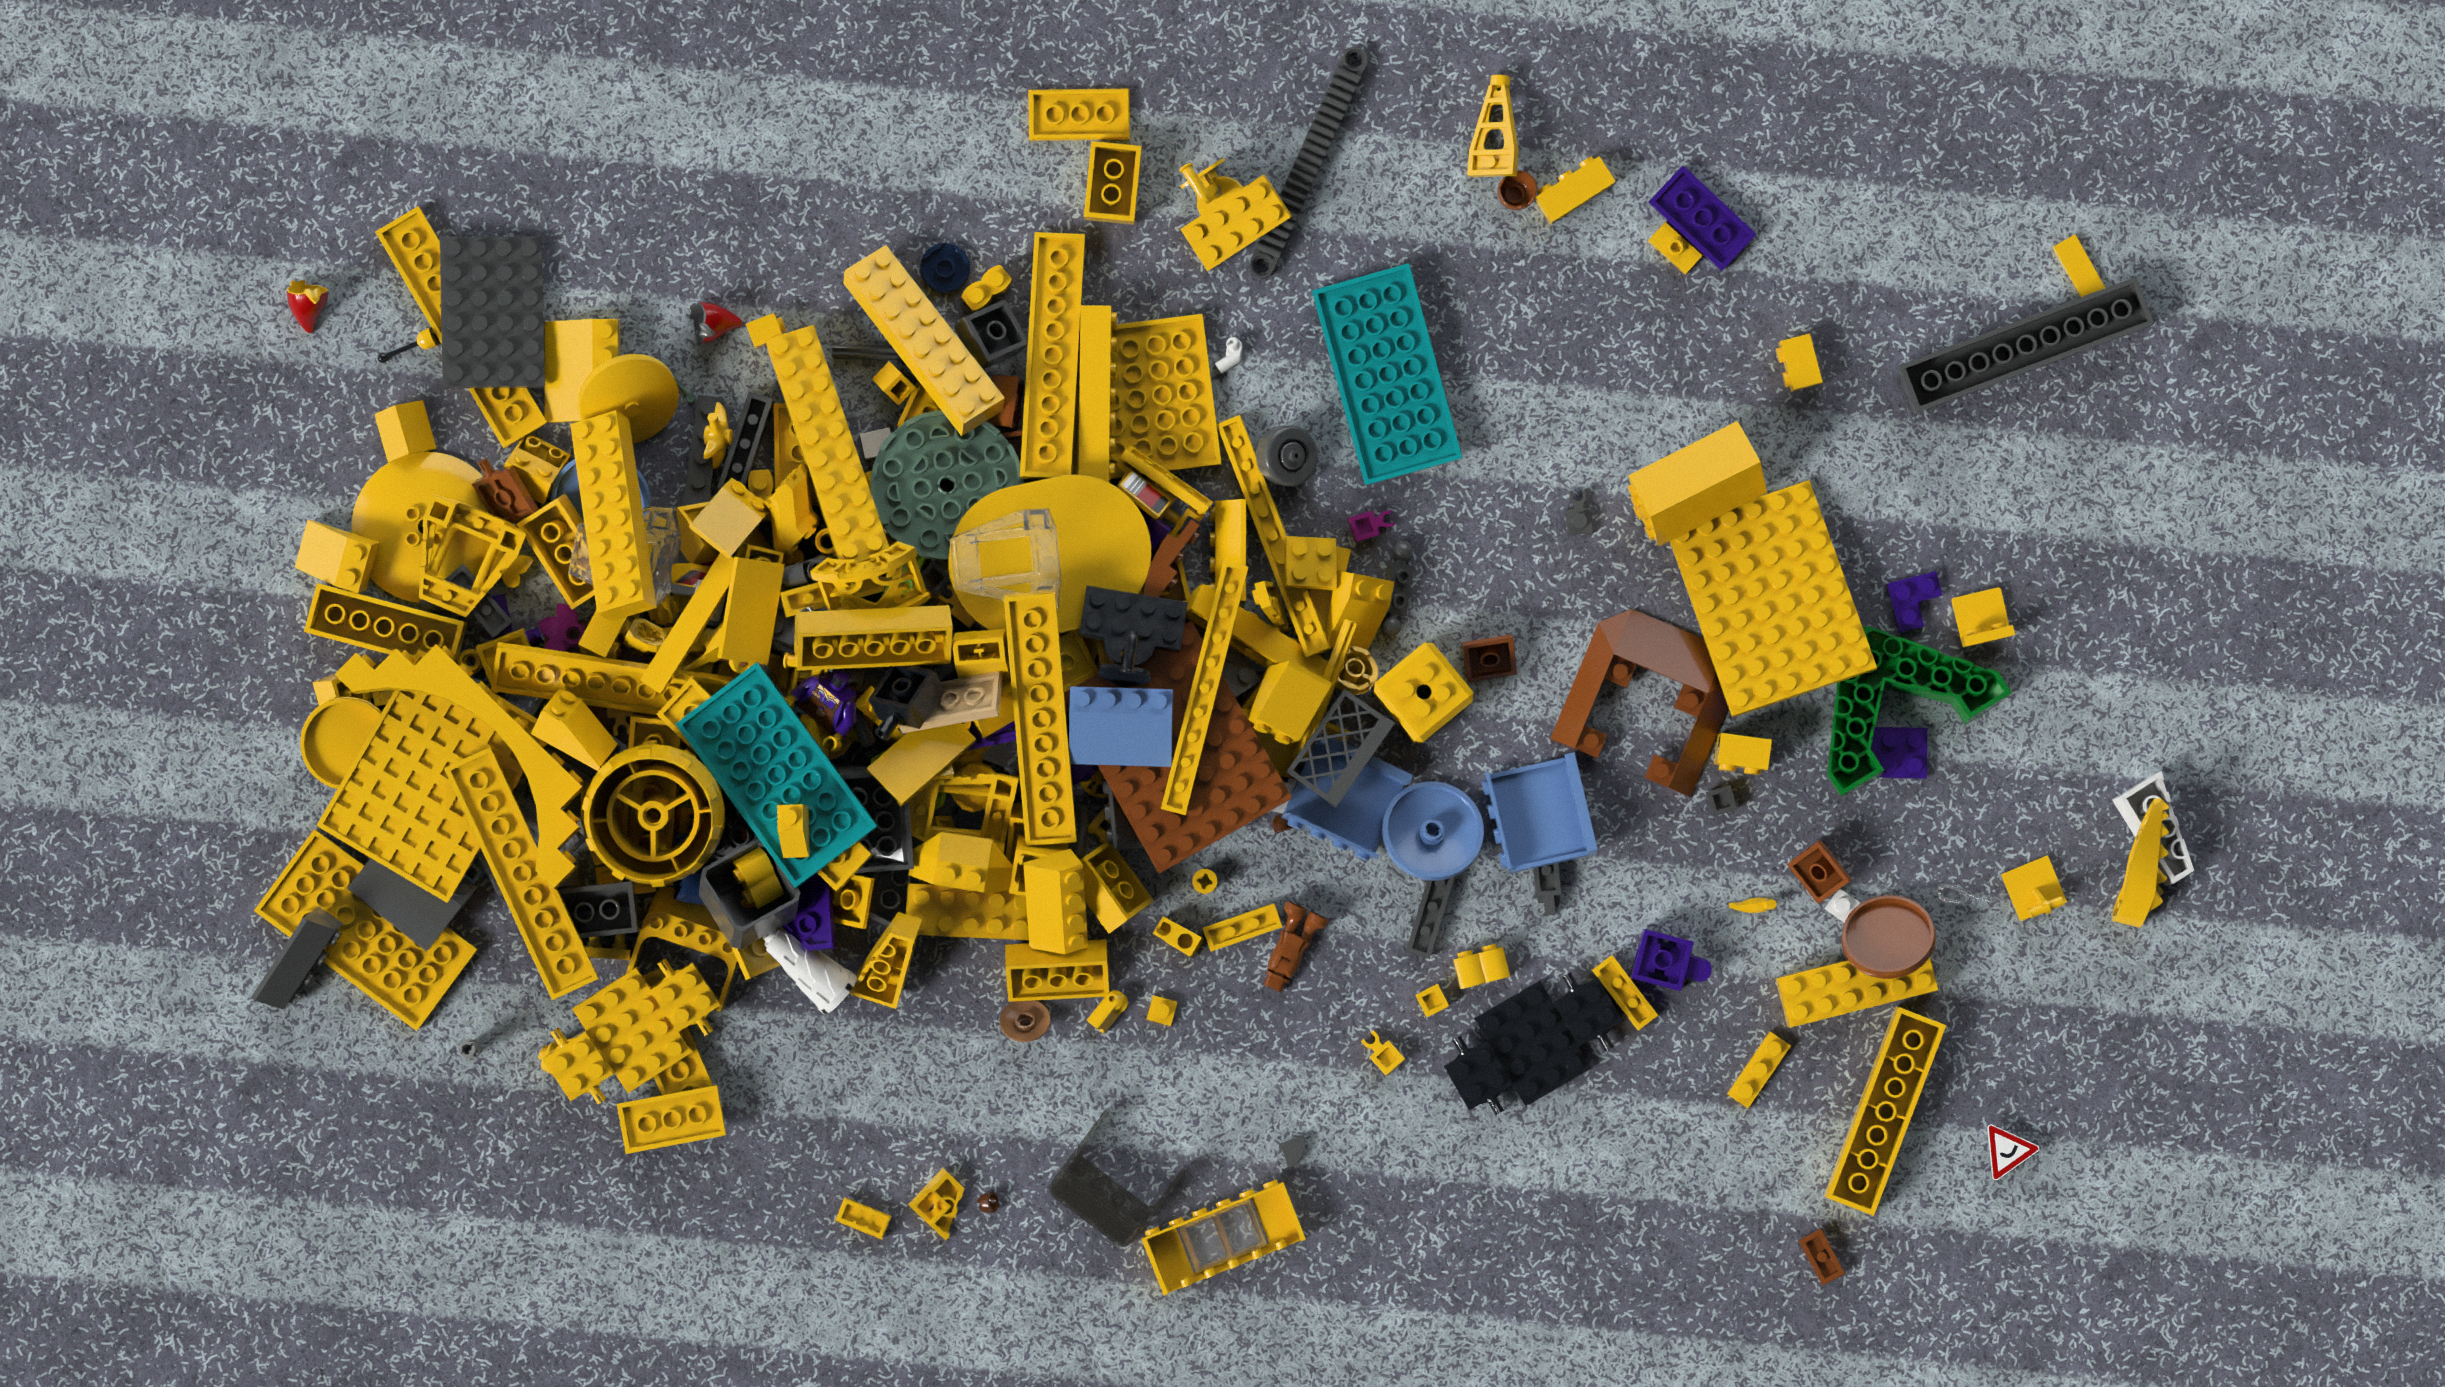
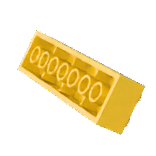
M887 245L845 270L843 284L961 436L1003 411L1005 397Z
M615 410L572 423L570 426L597 613L609 621H614L657 608L629 419Z
M1895 1006L1825 1190L1824 1197L1867 1214L1875 1215L1946 1025Z

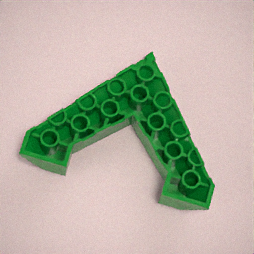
M1862 625L1877 670L1838 682L1836 686L1827 776L1839 795L1842 797L1861 789L1879 778L1884 771L1870 749L1884 688L1952 704L1963 723L1967 725L2012 694L1999 672L1979 667L1972 662L1958 657L1948 656L1940 653L1938 650L1902 637L1897 638L1885 631Z

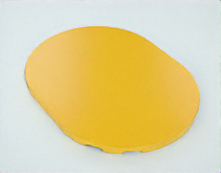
M1057 476L999 489L976 502L964 514L953 534L948 554L949 577L955 595L962 607L976 622L989 630L1006 629L1004 595L1055 591L1059 633L1080 629L1087 586L1139 594L1150 568L1151 541L1146 522L1138 507L1119 488L1107 481L1092 476Z

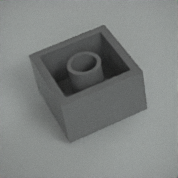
M1006 299L964 317L954 327L961 342L982 369L1019 354L1028 345V340Z

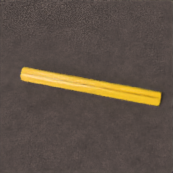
M1345 619L1322 677L1330 681L1332 685L1300 741H1298L1293 754L1294 759L1323 720L1358 628V623L1353 620ZM1308 750L1303 756V758L1309 757Z

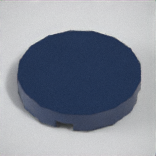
M938 243L930 247L923 255L920 264L921 276L925 284L933 291L953 293L961 289L967 282L970 275V261L960 247L949 243Z

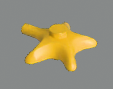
M720 402L716 403L715 413H710L707 416L710 425H707L704 430V444L706 445L704 459L713 458V469L721 465L727 447L733 441V430L729 429L726 411Z

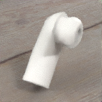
M1231 337L1226 341V357L1215 363L1221 374L1241 361L1243 346L1242 342L1236 337Z

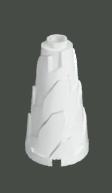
M778 928L763 938L766 941L764 944L767 947L766 950L781 964L786 973L824 1015H826V1012L830 1013L850 993L847 990V984L849 983L854 987L857 981V975L852 971L845 969L820 951L807 950L793 935L784 929Z

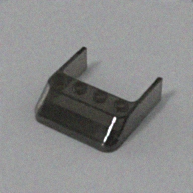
M1105 1109L1051 1181L1050 1193L1056 1200L1113 1243L1125 1247L1136 1239L1187 1170L1182 1167L1158 1201L1152 1206L1146 1205L1082 1155L1083 1147L1110 1113Z

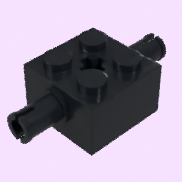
M939 664L919 665V667L890 666L868 699L878 719L882 720L875 730V734L880 739L889 740L898 725L917 729L921 728L945 692L935 672Z

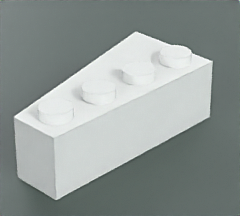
M2159 771L2115 797L2112 801L2135 837L2154 798L2164 800L2169 806V809L2163 810L2169 817L2162 821L2169 834L2160 838V843L2168 851V855L2158 860V868L2167 877V880L2163 883L2165 886H2168L2193 872L2194 868L2185 841L2182 839L2177 817L2174 815L2170 803L2169 792L2165 788L2162 771Z

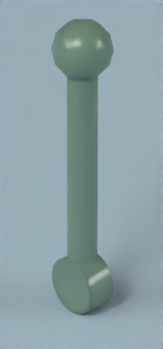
M673 374L677 386L686 395V400L693 403L696 400L695 394L690 393Z

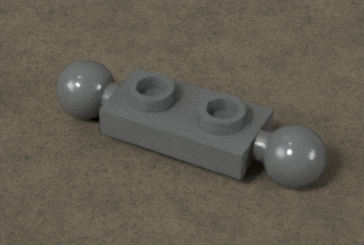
M1400 541L1393 547V556L1396 558V562H1387L1385 580L1394 581L1391 603L1387 611L1388 616L1381 623L1382 632L1387 636H1395L1400 632L1401 623L1398 615L1406 616L1414 566L1406 565V561L1412 556L1413 549L1405 541Z

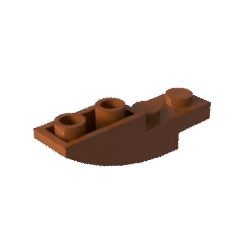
M1191 519L1177 539L1167 534L1149 568L1143 595L1160 597L1164 590L1170 592L1178 581L1175 578L1177 571L1171 568L1170 565L1173 563L1176 566L1185 555L1181 551L1187 543L1192 545L1200 535L1196 531L1200 525Z

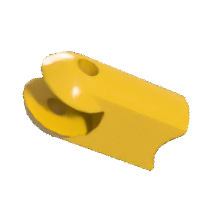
M1118 990L1110 991L1087 1018V1021L1105 1034L1118 1016L1126 1009L1128 1005L1127 997Z

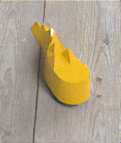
M2154 798L2135 837L2128 857L2123 886L2112 912V921L2141 928L2148 912L2163 902L2160 895L2164 891L2158 884L2166 881L2167 877L2158 868V860L2168 855V851L2160 843V838L2169 834V831L2162 823L2163 820L2169 817L2163 811L2169 809V806L2162 799Z

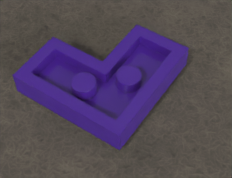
M1937 572L1886 584L1898 632L1924 627L1918 602L1942 596Z

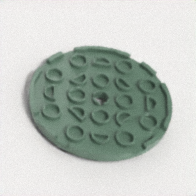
M942 410L927 412L907 420L887 437L880 447L873 464L870 489L881 524L895 542L899 541L914 546L920 557L936 561H948L949 547L953 534L964 514L976 502L988 494L1006 487L1024 484L1023 478H1020V461L1013 446L1009 444L997 428L985 421L961 436ZM945 479L951 480L954 483V489L949 493L940 488V483Z

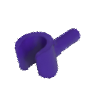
M539 627L525 631L530 645L543 641Z

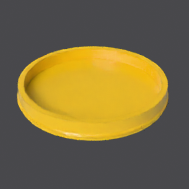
M338 697L319 705L305 721L300 737L302 758L311 774L321 783L338 789L382 711L372 703L356 697Z

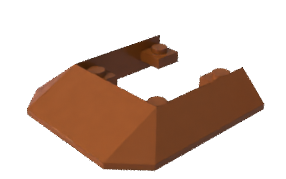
M1633 609L1598 622L1550 739L1598 758L1607 734L1585 726V723L1603 679L1627 688L1636 665L1683 684L1673 708L1692 715L1696 719L1678 762L1674 763L1654 754L1644 778L1691 797L1728 708L1705 640Z

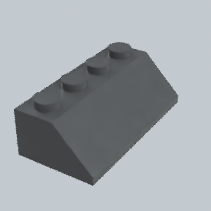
M633 881L558 889L580 938L633 933L641 930L639 908Z
M317 907L303 917L251 996V999L283 1010L290 1004L294 1006L303 994L300 992L303 985L307 986L316 975L313 972L316 965L321 966L328 957L329 953L326 950L330 944L334 946L340 939L342 933L339 931L344 924L321 907Z

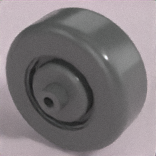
M1284 425L1271 428L1262 436L1256 450L1257 466L1264 478L1274 485H1300L1311 477L1317 466L1318 450L1312 436L1301 427Z

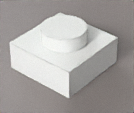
M1839 889L1824 909L1845 923L1848 915L1860 902L1842 889Z

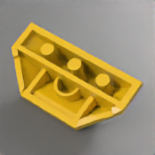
M941 831L913 849L914 869H909L908 874L912 877L933 885L983 893L1006 892L1010 889L1013 865L993 839Z

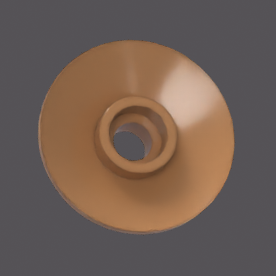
M1036 1000L1013 1001L1002 1010L1000 1015V1027L1003 1033L1008 1038L1018 1042L1035 1041L1041 1038L1050 1027L1049 1011L1042 1003Z

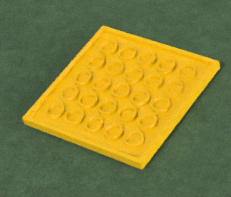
M1203 314L1117 324V328H1112V338H1117V353H1112V363L1117 364V376L1112 378V388H1116V403H1112L1111 413H1116V428H1111V438L1116 439V452L1111 453V463H1115V478L1123 477L1126 473L1116 464L1125 449L1130 445L1168 471L1222 465ZM1080 339L1072 475H1078L1079 471ZM1137 469L1134 470V471H1136L1139 475H1143V473H1141V472L1138 471Z

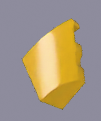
M942 1168L908 1205L944 1240H947L950 1235L949 1229L952 1220L956 1217L958 1211V1202L962 1198L965 1188Z

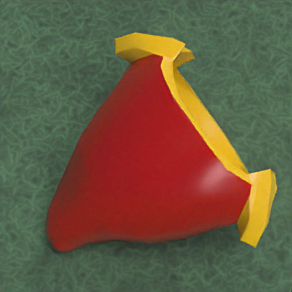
M292 280L287 288L288 304L292 314L307 333L315 331V322L328 300V289L318 285H307L305 280L298 282Z

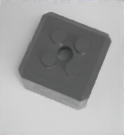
M757 838L704 867L700 879L699 896L731 947L742 949L793 921L798 911L800 891L798 888H794L762 842ZM760 847L767 854L784 895L759 909L755 907L746 909L741 905V901L744 899L741 891L744 890L742 883L738 884L732 873L735 870L733 861Z

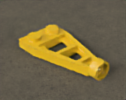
M1491 76L1490 85L1488 86L1469 149L1467 175L1470 177L1517 176L1519 149L1510 97L1511 77ZM1493 105L1503 106L1502 122L1489 121ZM1500 129L1503 132L1504 147L1502 149L1486 150L1485 141L1489 131Z

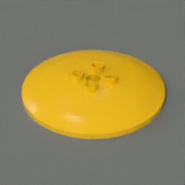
M422 452L391 461L375 472L366 482L356 500L351 524L352 533L380 542L370 578L386 592L400 599L420 603V600H423L419 598L423 534L419 530V525L423 521L430 499L434 494L458 500L488 512L472 486V483L482 478L483 475L465 461L437 452ZM436 524L431 562L446 530V527ZM457 529L437 573V577L445 579L464 564L476 578L486 556L488 541Z

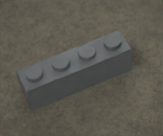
M748 392L717 487L719 490L731 477L741 482L747 489L748 476L750 471H753L775 403L773 399Z

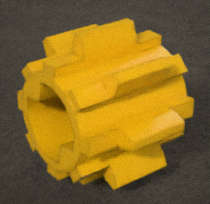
M664 591L655 594L657 608L648 610L650 620H654L656 624L659 623L661 625L673 622L677 618L676 613L679 612L675 596H670L669 592L665 593Z

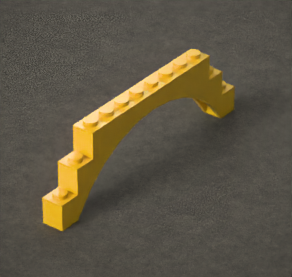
M435 644L416 665L413 664L416 659L406 650L401 653L396 648L376 669L373 668L376 663L366 654L361 657L358 653H355L335 673L353 693L361 694L386 690L425 693L449 700L474 713L499 734L514 752L526 774L536 804L539 842L535 871L557 890L577 869L573 864L576 859L566 849L563 852L560 849L581 829L577 824L580 819L570 810L566 813L563 810L583 791L584 787L580 784L583 779L574 770L568 773L562 767L565 762L555 752L550 755L544 749L547 744L543 740L535 736L531 737L525 731L528 726L518 716L513 719L507 713L510 708L500 698L497 701L491 698L489 694L492 690L482 681L477 684L471 678L474 673L464 663L459 666L453 660L456 655L445 645L440 648Z

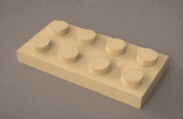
M1000 671L941 682L945 692L921 728L917 729L905 725H899L902 733L999 716L1003 681Z

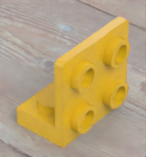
M2000 587L1951 599L1962 648L2015 635L2013 625H2009Z

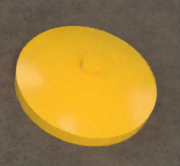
M643 354L617 356L600 364L587 376L579 391L578 412L581 420H585L611 411H618L629 419L633 444L639 443L656 435L670 422L678 406V386L669 368L654 357Z

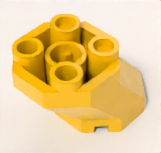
M802 464L787 475L775 487L776 492L773 495L770 493L763 502L770 509L774 549L785 553L787 556H790L799 547L798 544L802 541V537L805 540L808 539L820 524L818 521L819 516L812 510L809 471Z

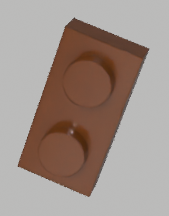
M1821 1228L1798 1240L1822 1286L1845 1274Z

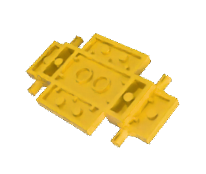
M667 958L663 959L657 965L665 977L652 987L649 986L636 966L572 1007L573 1012L585 1030L573 1038L566 1039L560 1027L555 1028L550 1034L558 1046L553 1052L543 1057V1061L570 1102L580 1095L589 1092L597 1102V1105L605 1101L607 1098L598 1086L603 1080L614 1073L627 1093L692 1053V1049L680 1033L681 1030L697 1023L704 1036L713 1031L706 1017L709 1012L719 1007L721 1003L694 962H691L682 969L673 970Z

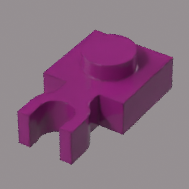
M1372 510L1347 518L1354 542L1380 535L1378 527L1388 528L1395 526L1394 522L1386 524L1383 521L1384 515L1390 514L1391 510L1381 512L1377 517H1374Z

